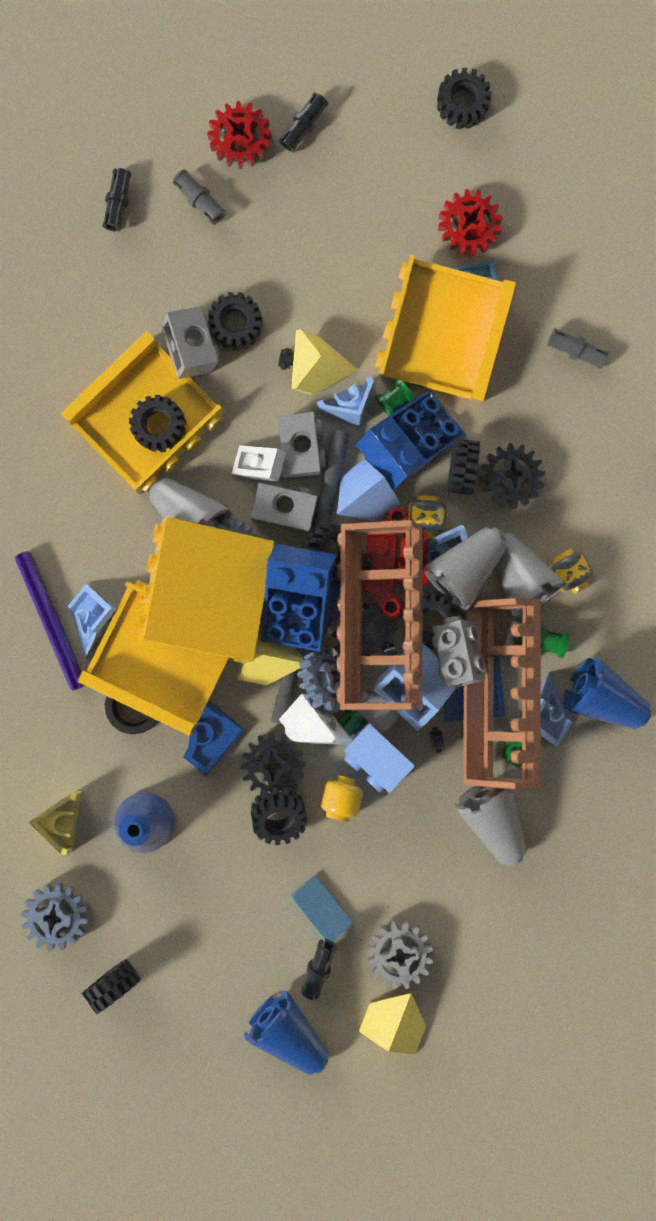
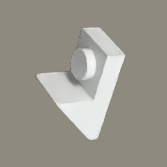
M239 445L231 474L265 484L267 480L278 481L283 469L286 452L275 448Z

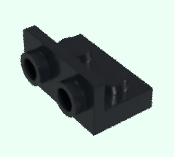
M366 603L362 605V656L372 655L398 630L389 619L384 617L375 603L370 607ZM336 629L330 635L334 639L330 645L340 654V642Z

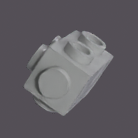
M453 616L443 619V625L433 627V646L439 654L441 663L439 674L445 686L462 687L486 681L484 675L486 663L479 653L477 644L480 639L479 632L476 626L473 625V621L461 620V616Z

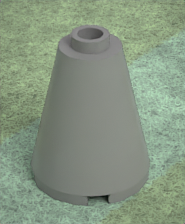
M170 478L158 479L150 488L151 494L149 499L163 519L171 517L214 527L215 523L223 525L224 519H232L233 514L226 505Z
M485 527L427 563L423 567L426 570L424 573L443 595L446 593L453 598L451 602L463 611H467L506 551L507 547L504 542L507 539L497 528L489 529Z
M501 532L507 539L504 542L507 549L494 569L505 598L541 600L542 606L561 591L559 586H565L564 581L513 533L506 534ZM510 609L514 617L523 616V609Z
M474 786L458 798L460 804L455 803L458 814L500 864L514 866L520 863L527 850L514 790Z

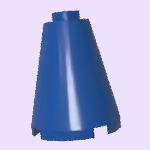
M594 657L595 660L587 658L578 666L570 681L574 682L571 691L566 689L564 693L563 705L566 710L573 714L631 729H638L648 723L651 717L650 704L601 659Z
M149 792L136 793L126 798L118 807L114 819V827L118 839L128 849L139 853L153 852L164 846L170 839L175 825L174 814L168 802Z
M278 991L282 996L277 999L270 996L253 1014L248 1022L252 1028L250 1033L245 1031V1040L256 1048L307 1075L318 1074L324 1070L328 1063V1050L292 996L287 991Z

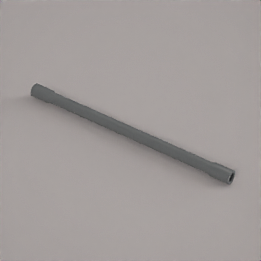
M332 430L327 453L328 460L314 527L330 523L340 470L345 459L350 435L344 431ZM296 648V650H297V651L300 653V655L302 656V651H303V649H302V648ZM298 670L281 678L271 722L282 724L279 719L293 704V693Z

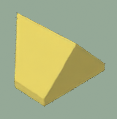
M301 329L296 330L291 389L309 395H316L358 371L353 364L321 337Z
M260 623L254 659L252 662L239 664L236 680L267 686L300 669L299 663L304 658L295 647L261 641L262 624Z
M80 791L70 793L28 822L62 855H68L73 851L82 796Z
M412 993L373 1003L370 1002L359 1032L388 1052L416 1054L426 1024Z

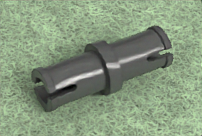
M186 169L178 172L172 183L184 193L193 208H198L213 225L219 223L225 216L226 210L210 196V191L207 187L200 186Z
M557 328L553 329L547 342V346L569 354L571 359L576 360L578 358L599 369L603 367L609 351L585 342L586 338L581 336L576 338Z

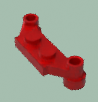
M401 507L394 508L382 522L394 521V517L398 514L403 515V520H408L409 512ZM398 534L367 535L365 553L370 554L373 560L370 570L396 569ZM395 579L363 581V591L371 593L381 607L384 617L391 621H397L403 617L406 606L394 594ZM391 603L397 604V610L394 613L388 612V606Z

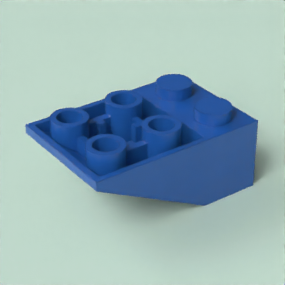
M429 389L370 428L356 446L371 465L385 477L394 491L450 449L456 438L463 439L466 433L431 389Z
M276 544L267 559L261 641L321 652L334 581L336 554Z

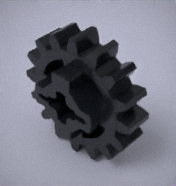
M509 443L506 451L498 446L495 449L497 456L489 453L486 457L490 464L481 465L480 469L486 472V474L480 476L479 481L487 483L482 492L487 493L490 491L492 496L489 501L493 502L498 498L501 508L507 502H510L511 508L516 509L518 501L525 507L529 504L528 496L532 499L538 497V493L534 489H542L544 487V483L539 481L538 478L543 477L545 471L538 470L537 468L542 463V460L534 461L532 459L535 454L534 450L528 454L524 453L525 446L521 444L518 450H514L513 444ZM504 459V468L493 471L495 465ZM518 459L526 463V465L529 468H525L522 464H520ZM510 469L512 470L513 475H518V478L514 481V484L512 483L511 478L505 476L508 474ZM531 481L527 491L520 494V485ZM496 485H500L502 488H504L506 490V494L501 492L496 487Z
M271 732L269 740L266 741L260 735L258 736V745L252 742L248 744L252 750L251 753H242V757L248 760L247 763L240 765V769L248 771V774L242 779L243 781L252 780L253 784L250 790L253 791L259 787L261 789L260 797H263L262 791L266 789L272 793L273 787H277L278 791H282V787L288 786L297 789L298 784L295 778H304V774L298 771L299 768L306 766V762L298 760V757L303 754V750L295 751L293 748L296 742L294 741L287 744L285 742V734L279 740H276L274 732ZM267 746V755L262 760H254L257 752ZM278 746L286 749L292 759H285L278 752ZM272 751L275 761L282 765V767L277 768L274 775L275 779H273L271 769L265 768V764L269 763ZM293 770L290 778L284 783L279 784L280 776L283 772ZM254 772H261L268 778V785L261 782Z

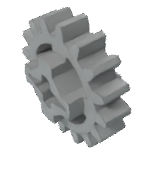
M405 920L401 927H397L395 921H391V929L389 930L381 925L382 935L373 934L371 938L376 944L367 947V951L374 954V956L367 959L368 965H376L372 970V974L374 976L382 974L381 984L383 985L391 980L393 989H397L399 982H403L404 987L409 989V981L412 979L415 983L420 984L418 975L420 973L424 975L429 974L425 964H433L432 957L426 955V953L433 951L431 944H424L428 939L427 934L418 935V925L408 929V923ZM401 935L412 938L417 944H409L402 939ZM391 938V943L387 949L381 950L384 942ZM397 949H402L403 953H405L403 960H398L397 956H395ZM419 959L415 968L409 971L412 962ZM392 966L398 970L399 974L392 973L385 967Z

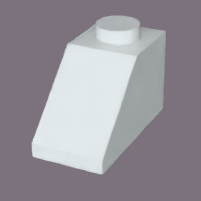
M301 694L279 719L286 728V735L294 742L348 745L352 741L330 712L323 714L320 706L314 709L312 707L313 700L311 698L305 699V694Z

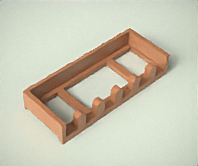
M413 520L341 524V533L338 534L337 540L338 548L341 551V563H339L337 568L338 578L341 581V593L337 598V606L341 612V624L337 628V637L340 642V655L337 658V669L340 673L337 701L340 704V710H423L422 525ZM406 533V547H404L406 569L362 571V536ZM404 579L406 609H404L403 616L406 621V640L403 647L406 655L362 656V581ZM406 665V672H404L403 676L404 684H406V702H361V666Z
M508 598L474 601L472 606L467 611H464V620L473 621V625L476 626L479 632L480 639L477 644L479 653L486 663V672L484 673L486 681L464 686L463 785L505 789L541 788V600ZM523 609L522 624H514L511 628L513 636L522 637V645L494 646V611ZM515 655L511 659L512 666L514 668H522V687H514L511 690L513 699L522 700V719H513L511 728L513 731L522 732L493 731L494 656ZM493 741L522 742V750H514L511 753L512 762L522 763V779L493 777Z

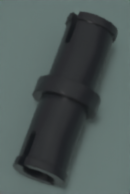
M313 92L300 113L296 112L293 116L294 121L279 139L281 145L287 150L295 152L307 132L311 133L315 128V121L329 104L322 95Z
M114 168L110 191L105 196L107 207L102 227L109 231L116 232L117 230L119 232L122 228L124 208L129 203L127 193L132 174L126 169Z
M320 939L318 941L314 958L307 965L306 970L308 974L301 989L302 995L307 999H318L324 981L330 976V964L337 950L336 944L331 940L325 939L323 941V939Z

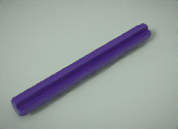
M28 551L22 552L15 556V561L69 688L72 691L83 688L85 685L77 682L82 671L33 556Z

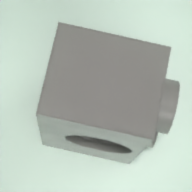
M201 306L167 312L161 327L177 378L182 379L211 373L219 362V350L217 345L212 343L210 336L211 328L208 324V318L203 315ZM187 339L194 340L198 346L191 345Z
M314 412L278 416L281 449L286 452L283 462L285 480L321 476L320 468L326 467L324 449L318 450L317 438H322L321 420L314 419ZM300 439H305L309 441L311 447L307 452L301 453L295 450L294 444Z
M267 480L266 484L258 483L250 517L253 522L305 534L310 533L318 501L317 496L312 495L313 490L296 487L295 491L283 488L284 484L277 481ZM282 499H289L294 504L293 509L288 513H281L277 510L278 502Z

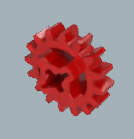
M240 101L236 102V108H231L226 103V111L222 113L216 110L217 120H209V125L212 129L207 131L208 140L211 141L209 143L212 152L217 151L218 161L226 158L228 167H231L233 162H237L239 169H242L243 163L246 161L252 167L254 166L253 158L257 157L263 160L262 149H270V142L268 140L272 139L271 130L267 129L270 127L268 118L262 119L263 113L261 109L253 112L252 103L250 102L246 108H242ZM256 128H258L259 137L257 141L253 136L256 133ZM222 129L225 130V134H226V135L223 137V139H224L223 142H221V140H220V134H221Z
M465 189L464 197L454 193L453 203L446 200L444 203L445 210L440 211L438 219L442 220V222L438 225V231H445L441 238L442 242L450 240L449 250L452 251L457 246L460 248L461 256H463L465 250H470L472 256H475L478 248L483 253L487 252V243L494 246L497 241L495 235H500L502 227L498 224L502 222L503 215H495L499 205L494 204L491 206L489 204L492 197L490 195L485 197V199L480 198L481 190H477L475 196H471L468 189ZM484 214L488 217L489 227H487L488 223L484 221ZM476 217L475 224L471 223L464 229L465 222L469 223L471 220L473 221V219ZM451 218L457 226L456 232H454L451 226Z

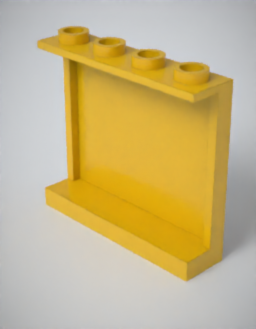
M410 255L409 263L403 261L398 278L404 280L401 292L395 291L391 309L396 310L393 322L387 320L383 338L388 339L385 351L379 350L375 367L380 368L379 376L394 380L399 378L409 384L482 403L485 398L516 282L505 279L503 282L418 260L415 259V255Z
M146 331L60 414L140 495L143 491L145 493L150 491L151 486L158 480L157 477L165 470L167 472L171 471L180 462L178 457L186 449L189 452L201 442L200 436L207 429L210 431L215 429L223 420L221 416L224 412L219 404L217 405L190 377L177 378L171 357L157 344L152 335ZM149 395L151 398H155V395H161L162 398H165V396L170 398L179 406L186 419L187 425L184 426L186 433L185 435L182 434V440L177 442L171 450L169 448L166 449V452L161 453L157 450L152 452L147 448L145 449L136 441L130 431L132 427L129 424V418L133 417L132 409H137L138 405L136 403L139 400L141 402L146 401L145 397ZM162 413L153 414L147 421V429L154 435L163 434L169 426L168 417Z
M171 517L164 518L161 524H156L152 542L157 543L155 555L150 554L147 564V572L151 573L149 585H144L141 595V603H145L143 615H139L136 622L135 633L139 634L138 642L148 641L232 658L235 662L245 664L252 662L265 596L267 559L273 550L274 541Z
M137 580L134 585L126 581L125 586H127L123 598L87 671H82L77 682L188 736L193 735L229 658L148 641L138 642L139 634L135 633L138 616L144 613L145 603H141V595L146 583Z

